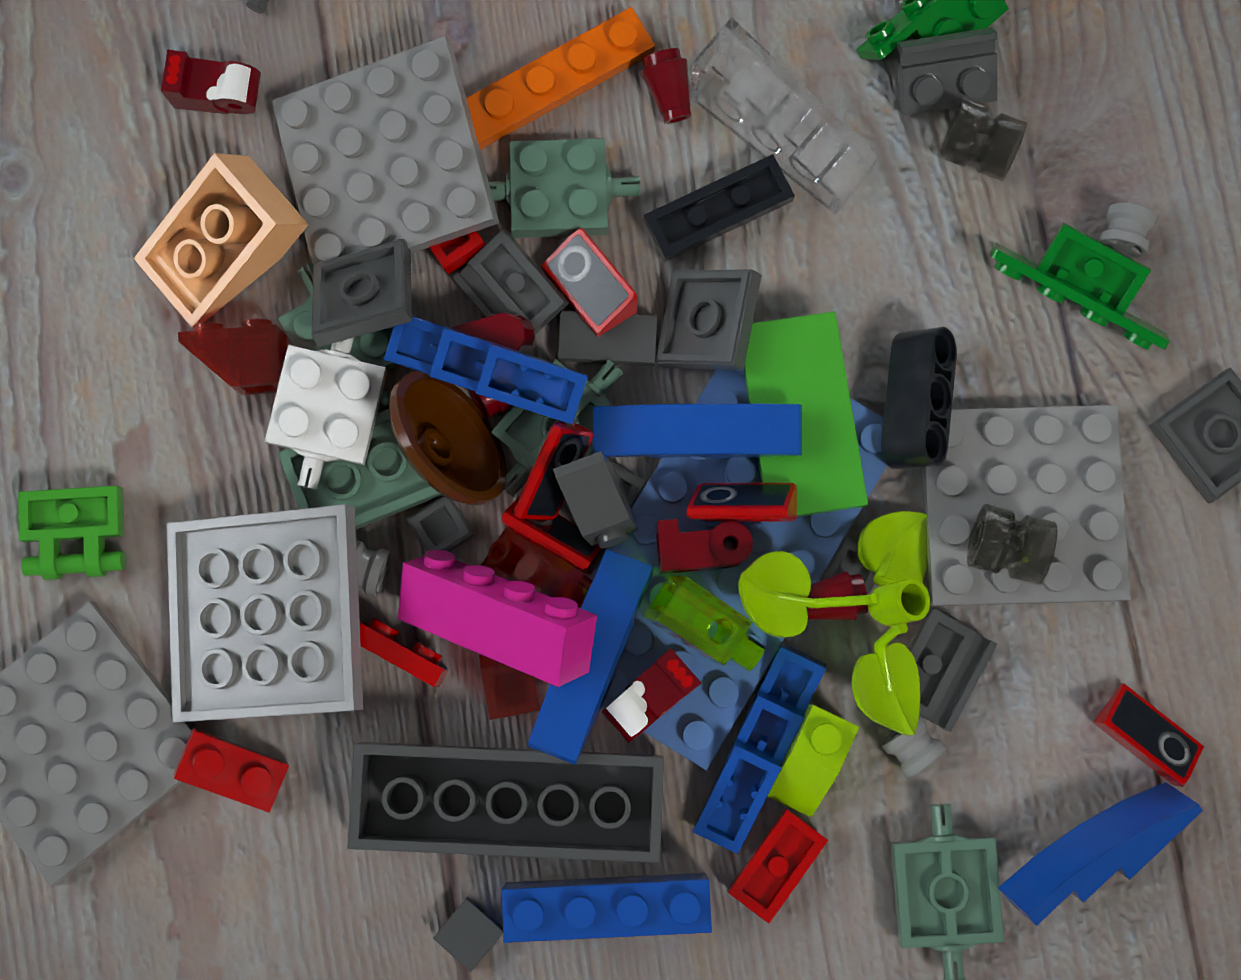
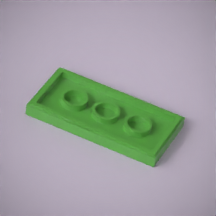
M836 311L752 323L743 370L749 404L802 405V456L758 457L761 482L796 484L797 517L868 506Z

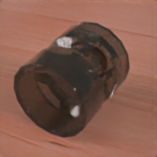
M962 99L945 136L939 158L965 167L970 162L975 163L976 172L1003 181L1019 150L1027 122L1003 113L992 118L987 107ZM975 132L985 134L981 146L972 142Z
M984 504L977 515L972 529L967 552V565L970 568L993 574L999 573L1004 568L1007 569L1009 577L1012 579L1040 585L1045 579L1053 560L1058 535L1057 524L1054 521L1026 515L1021 520H1017L1012 510Z

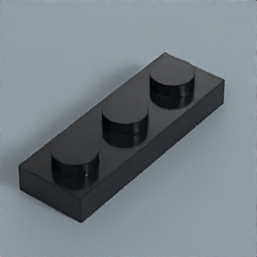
M774 154L644 214L643 221L663 261L666 262L793 202L795 195Z

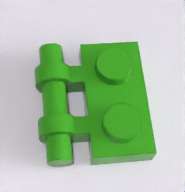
M116 485L18 492L19 541L25 543L39 542V556L22 558L21 570L23 576H42L44 580L61 579L63 574L86 573L88 577L106 576L107 571L125 570V552H106L105 538L124 537L122 487ZM83 539L84 553L62 555L60 541Z

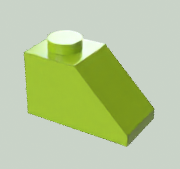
M808 705L804 712V719L782 761V768L767 797L812 817L838 776L860 727L815 705Z

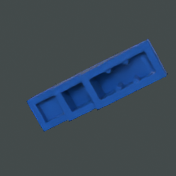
M413 315L411 322L393 327L384 357L386 361L429 374L430 377L476 391V394L569 424H573L588 375Z
M653 404L593 406V454L602 451L606 458L647 456L651 458L703 457L706 459L802 456V405Z
M606 550L581 606V609L597 615L589 673L560 687L552 684L549 685L529 738L528 747L571 764H577L614 680L616 665L634 627V617L652 579L654 566Z
M781 642L693 828V833L736 854L739 853L782 768V761L804 719V712L826 670L825 662Z
M1164 782L1124 799L1079 824L1034 856L1000 885L998 889L1015 908L1037 926L1071 893L1084 903L1117 871L1130 880L1203 810L1198 803L1167 782Z

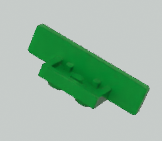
M904 0L901 3L902 10L891 20H884L876 24L867 32V40L856 49V52L861 59L881 60L897 47V42L904 41L910 35L915 40L988 28L1009 8L1005 0Z
M1064 222L1038 264L996 242L992 247L990 257L997 260L994 268L1008 277L1020 281L1023 275L1040 283L1037 290L1044 296L1063 304L1066 298L1083 306L1080 313L1084 317L1106 327L1109 321L1126 329L1123 336L1144 349L1149 350L1152 344L1164 350L1168 346L1170 339L1164 331L1126 312L1151 272L1149 267Z

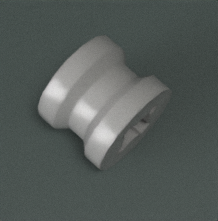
M1111 204L1106 215L1109 226L1107 230L1101 233L1099 241L1130 258L1144 257L1149 249L1147 234L1155 228L1157 215L1152 210L1137 204Z
M356 540L358 587L363 588L366 595L377 598L389 572L392 551L383 548L373 551L367 549L363 542Z
M919 715L915 735L905 736L895 731L881 745L887 754L897 757L901 763L900 771L906 778L921 772L946 750V746L940 739H933L926 731L927 723L921 715Z

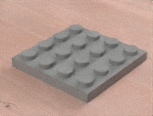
M446 36L272 100L299 214L309 224L304 230L312 264L403 238L411 253H414L429 246L440 244L499 223L452 42Z
M1118 405L952 409L948 451L945 461L939 466L922 467L924 513L927 514V574L930 607L1131 600Z
M343 504L167 523L172 723L364 710L355 506Z
M87 602L0 672V822L50 887L62 882L182 783L173 779V773L194 728L190 722L172 723V699L95 602Z

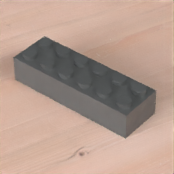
M376 742L355 743L347 849L660 863L664 756L581 752L577 764L574 765L535 749Z

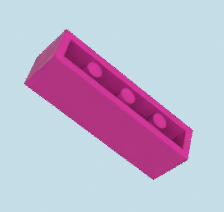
M430 550L425 553V556L403 563L398 609L399 620L557 687L589 673L597 615L578 608V604L571 599L550 597L535 591V586L530 583L509 581L496 576L495 571L489 567L468 565L455 560V555L448 551Z

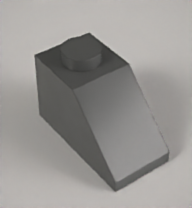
M602 451L553 469L556 480L580 533L592 547L598 544L600 548L616 546L628 539L627 533L638 530L620 476Z

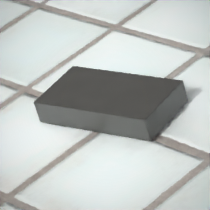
M561 311L558 361L606 364V361L610 360L614 365L655 367L657 316L632 315L597 338L577 312Z

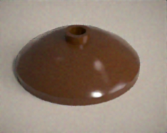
M414 371L401 378L391 391L390 422L401 452L416 474L445 497L469 505L486 504L501 494L506 484L507 475L505 456L499 440L491 433L493 430L492 426L476 404L454 384L430 377L429 374L422 371Z

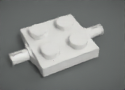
M354 338L332 343L330 350L313 351L288 345L265 442L293 449L304 457L297 486L318 490L324 462L342 460L365 466L388 370L383 366L361 362L350 355Z

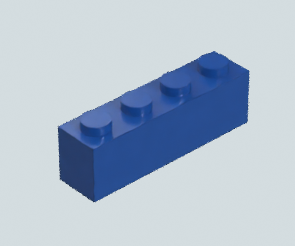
M706 873L506 882L502 888L503 943L712 933L710 885Z

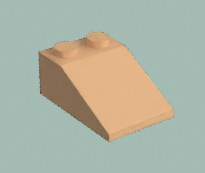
M214 153L133 259L192 328H198L277 263L309 224L250 156Z

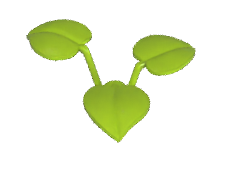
M910 511L893 512L873 519L863 528L858 541V556L861 564L867 570L875 573L873 582L879 586L872 594L816 599L807 598L811 589L809 572L799 558L784 551L769 552L758 557L740 574L738 586L744 610L759 629L774 637L786 638L801 634L806 629L808 622L806 607L826 608L868 605L871 616L879 623L891 628L875 641V654H865L857 660L852 675L854 699L860 710L872 721L905 736L916 734L920 714V677L918 667L912 653L904 644L888 643L898 634L908 631L906 623L921 620L929 612L930 596L928 590L922 584L927 569V514Z

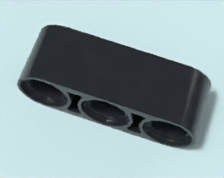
M946 327L901 332L892 341L881 439L883 458L892 469L939 466L946 459L957 359L955 338Z

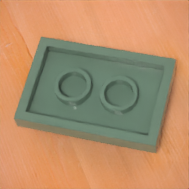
M389 409L377 413L365 466L342 460L324 462L318 490L297 486L303 465V456L289 448L278 452L298 508L305 509L343 504L355 506V529L442 496V494L420 478L406 461L391 427Z

